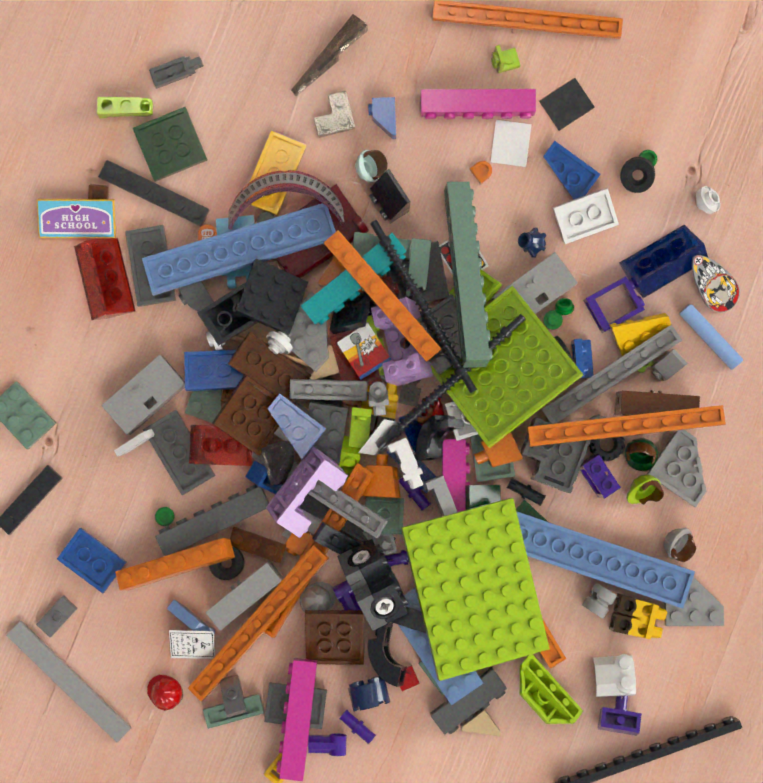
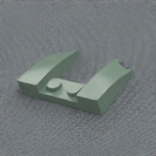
M354 232L353 247L362 257L375 247L380 240L374 234ZM397 238L407 250L404 254L406 258L403 260H409L408 274H412L411 279H415L413 282L414 284L417 283L416 287H422V290L425 291L431 240ZM406 287V296L409 297L411 292L407 291L408 287Z

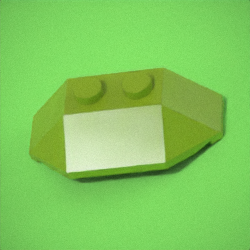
M533 654L525 658L520 665L519 695L546 724H574L583 710Z

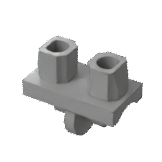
M380 381L373 382L368 392L369 407L373 406L374 416L386 415L385 405H389L388 390H386L384 383Z

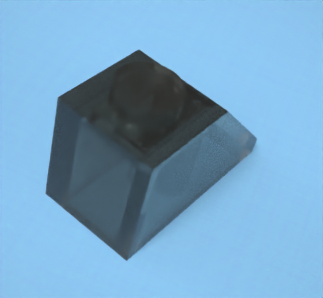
M279 441L261 448L271 486L283 485L295 462L294 448L289 441Z

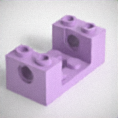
M407 297L399 299L415 319L421 317L418 310L419 307L415 305V301ZM378 306L371 308L375 327L384 330L388 353L391 361L382 363L386 382L400 386L433 376L429 361L426 362L411 344L407 349H404L403 341L406 338Z
M313 446L266 506V509L276 523L300 538L303 533L308 531L312 523L308 517L303 515L304 511L299 507L308 492L314 489L318 479L337 491L345 483L348 475L334 460Z

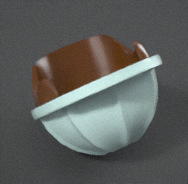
M364 150L360 153L355 163L356 173L367 182H376L388 167L385 155L379 150Z

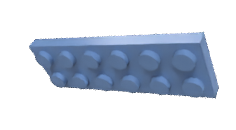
M413 588L404 595L408 602L406 606L421 611L416 588ZM399 625L451 705L484 684L476 671L439 681L427 634Z

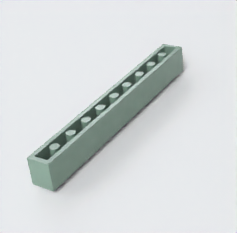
M447 182L444 189L462 364L463 368L486 367L488 362L492 360V349L488 346L490 331L486 329V323L488 322V313L484 311L486 295L482 294L484 278L480 276L482 260L478 258L480 243L479 240L476 241L478 226L477 223H474L476 209L475 206H472L474 191L470 189V182Z

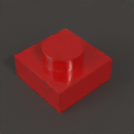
M412 665L406 669L404 685L400 686L402 691L420 684Z

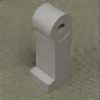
M437 476L423 482L424 489L432 491L441 516L457 512L443 476Z

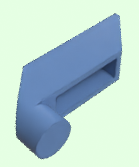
M173 600L167 609L192 631H214L215 635L214 628L209 627L178 601Z

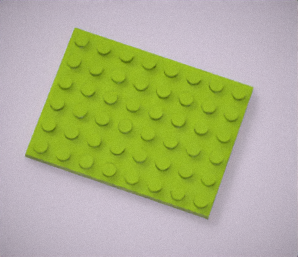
M513 498L401 527L439 681L550 649Z

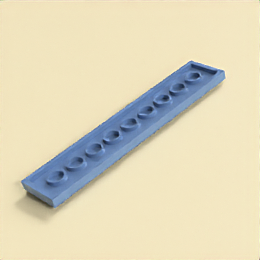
M325 202L142 258L151 292L154 296L252 266L255 259L265 262L324 244L336 231L327 203Z
M517 512L528 557L680 608L684 607L695 571Z

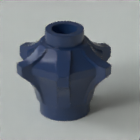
M535 227L530 232L522 233L518 238V244L523 248L524 252H529L532 258H536L537 253L546 249V242L544 240L546 233L538 232V228Z

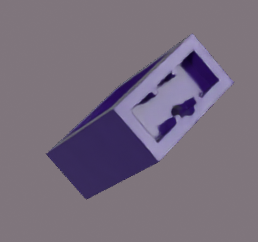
M626 276L583 300L601 333L611 328L595 299L612 289L623 285L636 308L612 323L620 324L645 310L643 299L641 296L636 295L634 283L631 279L628 280Z
M592 455L581 463L580 472L598 498L605 499L621 488L600 455Z

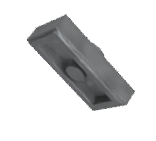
M62 596L36 625L45 634L52 637L78 608L65 596Z
M238 674L222 679L220 687L226 716L232 717L245 713L246 707Z

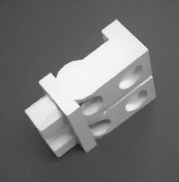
M402 438L386 445L389 453L395 452L397 456L399 470L403 473L401 475L402 480L408 481L411 489L422 486L423 482L419 475L423 472L417 465L407 439Z

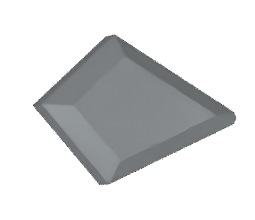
M363 532L367 540L373 539L375 545H380L384 555L397 552L393 534L381 533L378 538H375L371 534Z

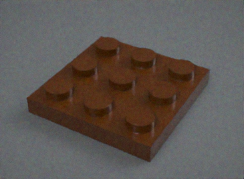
M244 375L212 424L260 456L279 427L268 410L276 396L247 375Z
M305 610L306 659L317 660V664L364 665V614L362 610Z

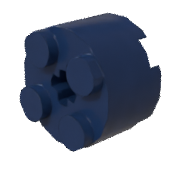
M379 676L368 679V683L365 684L363 680L349 684L350 688H348L353 712L359 709L361 711L378 707L379 704L384 702L385 704L390 703L386 682Z

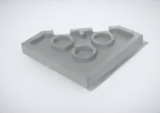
M311 291L301 302L291 332L287 336L290 338V344L293 347L291 351L317 372L329 358L327 343L328 325L327 321L322 325L319 323L315 325L301 308L302 304L315 295Z
M677 430L647 475H652L659 479L661 485L693 507H696L707 492L702 475L701 460L698 454L697 439L686 430Z
M694 577L683 608L664 602L665 610L667 611L665 626H724V606Z

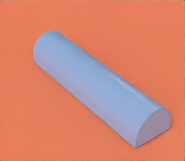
M688 304L679 313L731 370L743 361V358L692 304Z

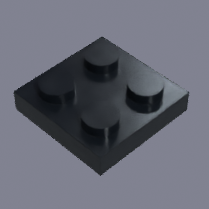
M363 292L352 301L350 299L346 300L343 303L345 305L344 308L337 313L333 312L330 331L333 334L365 327L371 302L370 296Z

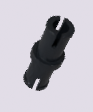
M513 477L507 486V489L521 495V498H527L539 506L542 505L546 495L532 489L531 485H525Z

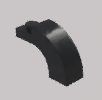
M434 415L423 424L417 438L416 461H431L442 458V445L445 436L450 431L464 427L463 419H455V416Z
M390 622L375 630L377 638L369 639L368 655L371 665L379 677L388 684L399 687L404 685L407 666L397 663L391 656L389 642L393 623Z

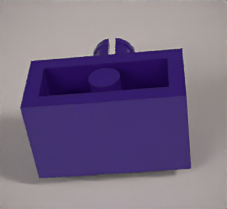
M616 696L615 708L602 707L600 709L598 729L637 736L640 733L642 713L627 710L628 696Z

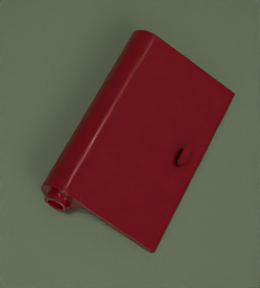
M337 184L332 186L330 190L342 205L344 222L335 207L323 195L318 196L299 209L302 210L326 202L335 231L339 230L350 244L353 242L354 232L367 233L369 231L362 218L357 215ZM320 244L278 257L277 260L285 272L302 278L334 255L324 244Z

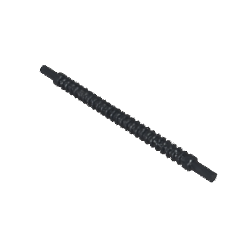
M377 220L371 222L370 225L380 240V246L385 248L384 252H387V257L391 258L389 261L394 263L392 266L396 267L395 271L399 272L398 276L402 277L401 281L405 282L404 286L408 287L407 291L411 292L410 296L413 295L414 298L412 300H416L415 305H419L418 310H422L421 315H425L424 320H428L427 325L430 324V330L433 329V334H436L435 339H439L438 344H442L441 349H445L444 354H448L447 359H451L450 364H454L453 368H456L457 376L462 378L470 393L474 392L477 388L467 373V367L463 368L462 361L459 360L461 357L456 355L458 352L454 351L455 347L451 346L452 342L448 341L449 337L445 336L446 332L442 331L443 327L439 326L440 322L437 323L436 320L438 318H434L433 315L435 313H431L432 308H428L429 303H425L426 298H422L423 293H419L420 288L417 289V283L414 284L413 282L415 279H411L412 274H408L409 269H405L406 264H402L403 259H399L400 254L397 255V250L393 249L394 245H391L390 237L385 235Z
M520 314L508 326H503L500 329L501 332H497V336H492V340L488 342L489 348L497 349L496 346H500L501 341L505 342V338H509L512 335L511 332L526 320L525 317ZM467 367V369H468L469 372H471V371H472L471 368H476V367ZM456 372L455 374H450L451 377L446 378V382L442 381V385H438V389H434V393H430L429 397L426 396L425 401L421 400L422 404H417L418 407H414L413 412L409 411V415H405V419H401V423L397 422L396 427L390 428V432L376 446L382 450L394 438H399L402 435L401 432H405L406 427L409 428V424H414L413 421H417L418 416L422 417L421 414L426 413L425 410L430 409V405L434 406V402H438L439 397L443 398L442 395H446L447 390L451 391L450 387H455L454 384L459 383L458 380L462 378L458 377Z

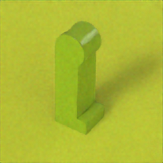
M97 97V115L99 118L153 115V100L140 97Z

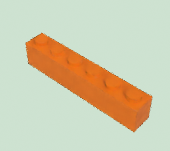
M221 538L128 567L115 573L120 591H129L235 558L231 540Z

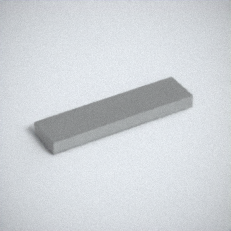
M290 379V399L367 401L368 381Z

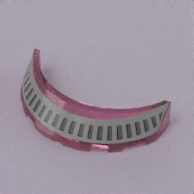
M294 170L266 173L248 183L231 204L228 217V229L234 230L233 225L239 215L254 201L272 193L297 192L322 202L335 214L340 222V226L344 225L343 205L335 192L320 179Z

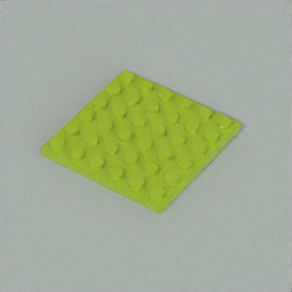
M513 285L484 307V311L488 313L486 329L490 331V341L492 336L496 337V333L501 332L500 329L503 326H508L520 314L526 320L511 332L512 335L509 338H505V342L501 341V345L496 346L497 349H492V360L488 362L486 367L471 368L472 371L467 372L477 390L470 393L462 379L458 380L459 383L454 384L455 387H450L451 391L447 390V393L489 448L583 376V373ZM431 365L432 373L441 385L442 381L446 382V378L451 377L450 374H455L456 368L452 366L439 376Z

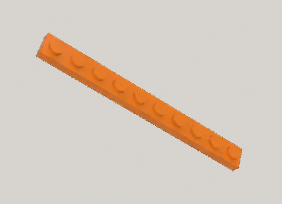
M434 0L432 18L433 21L621 39L623 18Z
M719 405L527 427L529 446L533 447L726 425L724 407Z
M357 463L341 491L354 500L359 501L375 473ZM331 508L322 520V522L341 531L347 521L346 518ZM311 538L297 563L313 545H316L325 554H327L329 549ZM308 583L265 630L267 635L272 638L276 637Z
M316 545L310 548L188 687L201 702L204 701L329 559Z

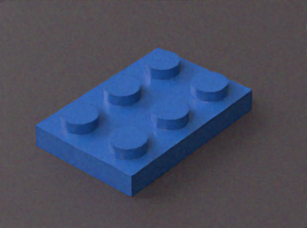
M236 350L184 352L185 390L235 389L244 376L227 364Z
M79 528L57 558L58 561L102 594L105 593L116 578L115 572L122 570L127 561L82 528Z

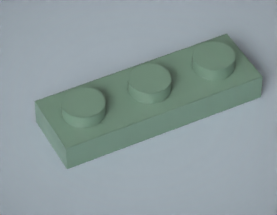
M260 693L245 697L246 712L232 717L226 716L224 703L204 708L203 713L207 728L264 714Z

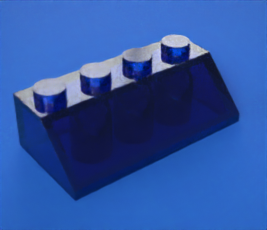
M684 224L619 263L628 279H631L634 283L635 290L645 298L691 271L692 258L695 255L706 257L708 255L704 243Z

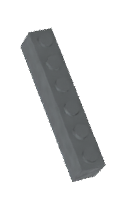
M255 484L245 489L247 493L241 496L239 493L228 497L229 501L224 504L219 501L211 505L212 509L207 512L203 509L194 513V518L190 520L184 518L177 521V526L170 529L167 526L159 530V535L155 536L163 555L167 556L265 510L269 500L263 488L257 487Z

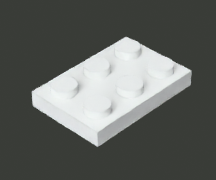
M607 188L552 207L564 244L619 225Z

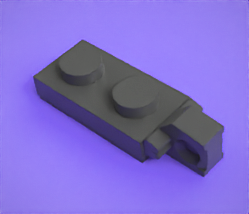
M183 56L151 68L149 71L155 88L158 89L192 76L196 73V69L204 65L200 56L191 59L190 56Z

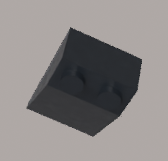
M386 170L370 188L371 194L369 197L374 205L378 204L381 208L379 213L384 221L388 220L391 224L410 211L411 201L391 170Z
M245 283L197 312L218 346L258 323L235 313Z

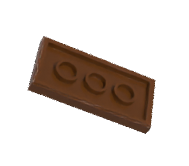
M248 332L227 364L241 374L250 377L277 397L280 393L290 402L294 403L296 399H290V379H310L311 374L280 353L274 354L269 350L267 343L253 333Z

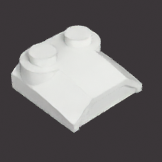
M621 654L619 656L593 658L596 697L636 695V677L632 655Z

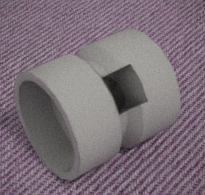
M595 583L590 591L592 595L587 596L582 606L604 619L609 611L608 605L614 603L617 595L600 584Z

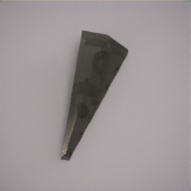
M352 14L291 89L292 93L295 96L299 95L339 61V55L368 31V25Z

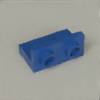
M572 340V358L575 365L583 373V376L579 379L591 378L594 376L591 340Z

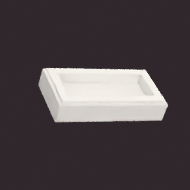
M152 429L144 431L115 449L114 452L117 456L127 454L154 437L155 434Z

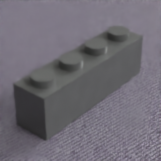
M492 667L479 676L484 684L453 705L447 700L430 712L432 719L444 735L455 732L461 722L464 721L466 723L470 721L476 711L479 709L483 711L490 705L489 702L492 699H499L506 693L504 691L507 689L506 685Z

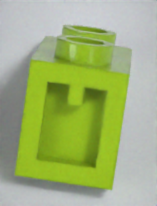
M500 45L495 46L491 62L493 68H497L498 74L520 68L521 65L516 48L501 51Z
M352 407L350 447L362 448L368 441L372 409Z

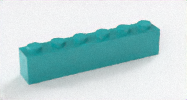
M391 233L388 236L392 241L391 245H394L393 249L397 250V255L400 254L399 259H405L406 256L404 254L407 250L395 235ZM378 243L362 258L377 275L383 276L391 270L389 266L393 262L389 261L391 258L387 257L388 253L384 252L385 248H382ZM345 270L302 304L301 308L315 325L318 323L322 325L330 319L328 315L331 312L335 311L337 313L345 307L343 303L346 300L350 299L352 301L359 296V290L362 287Z

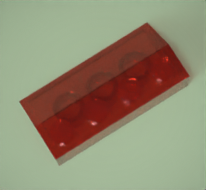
M118 238L86 240L74 246L91 320L108 319L135 312Z

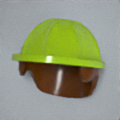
M652 475L638 476L634 479L630 491L627 493V501L630 504L641 503L643 505L647 501L659 502L664 497L660 480Z

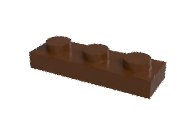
M233 527L230 536L233 547L281 563L286 544L237 527Z

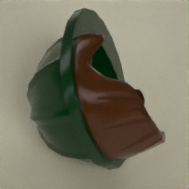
M644 437L637 438L627 444L625 458L628 465L633 469L646 471L655 465L658 458V450L652 441Z

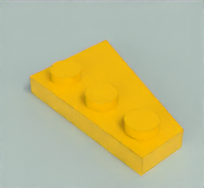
M666 313L644 317L642 320H627L622 324L612 323L609 326L619 353L623 357L670 326L671 322L669 316Z

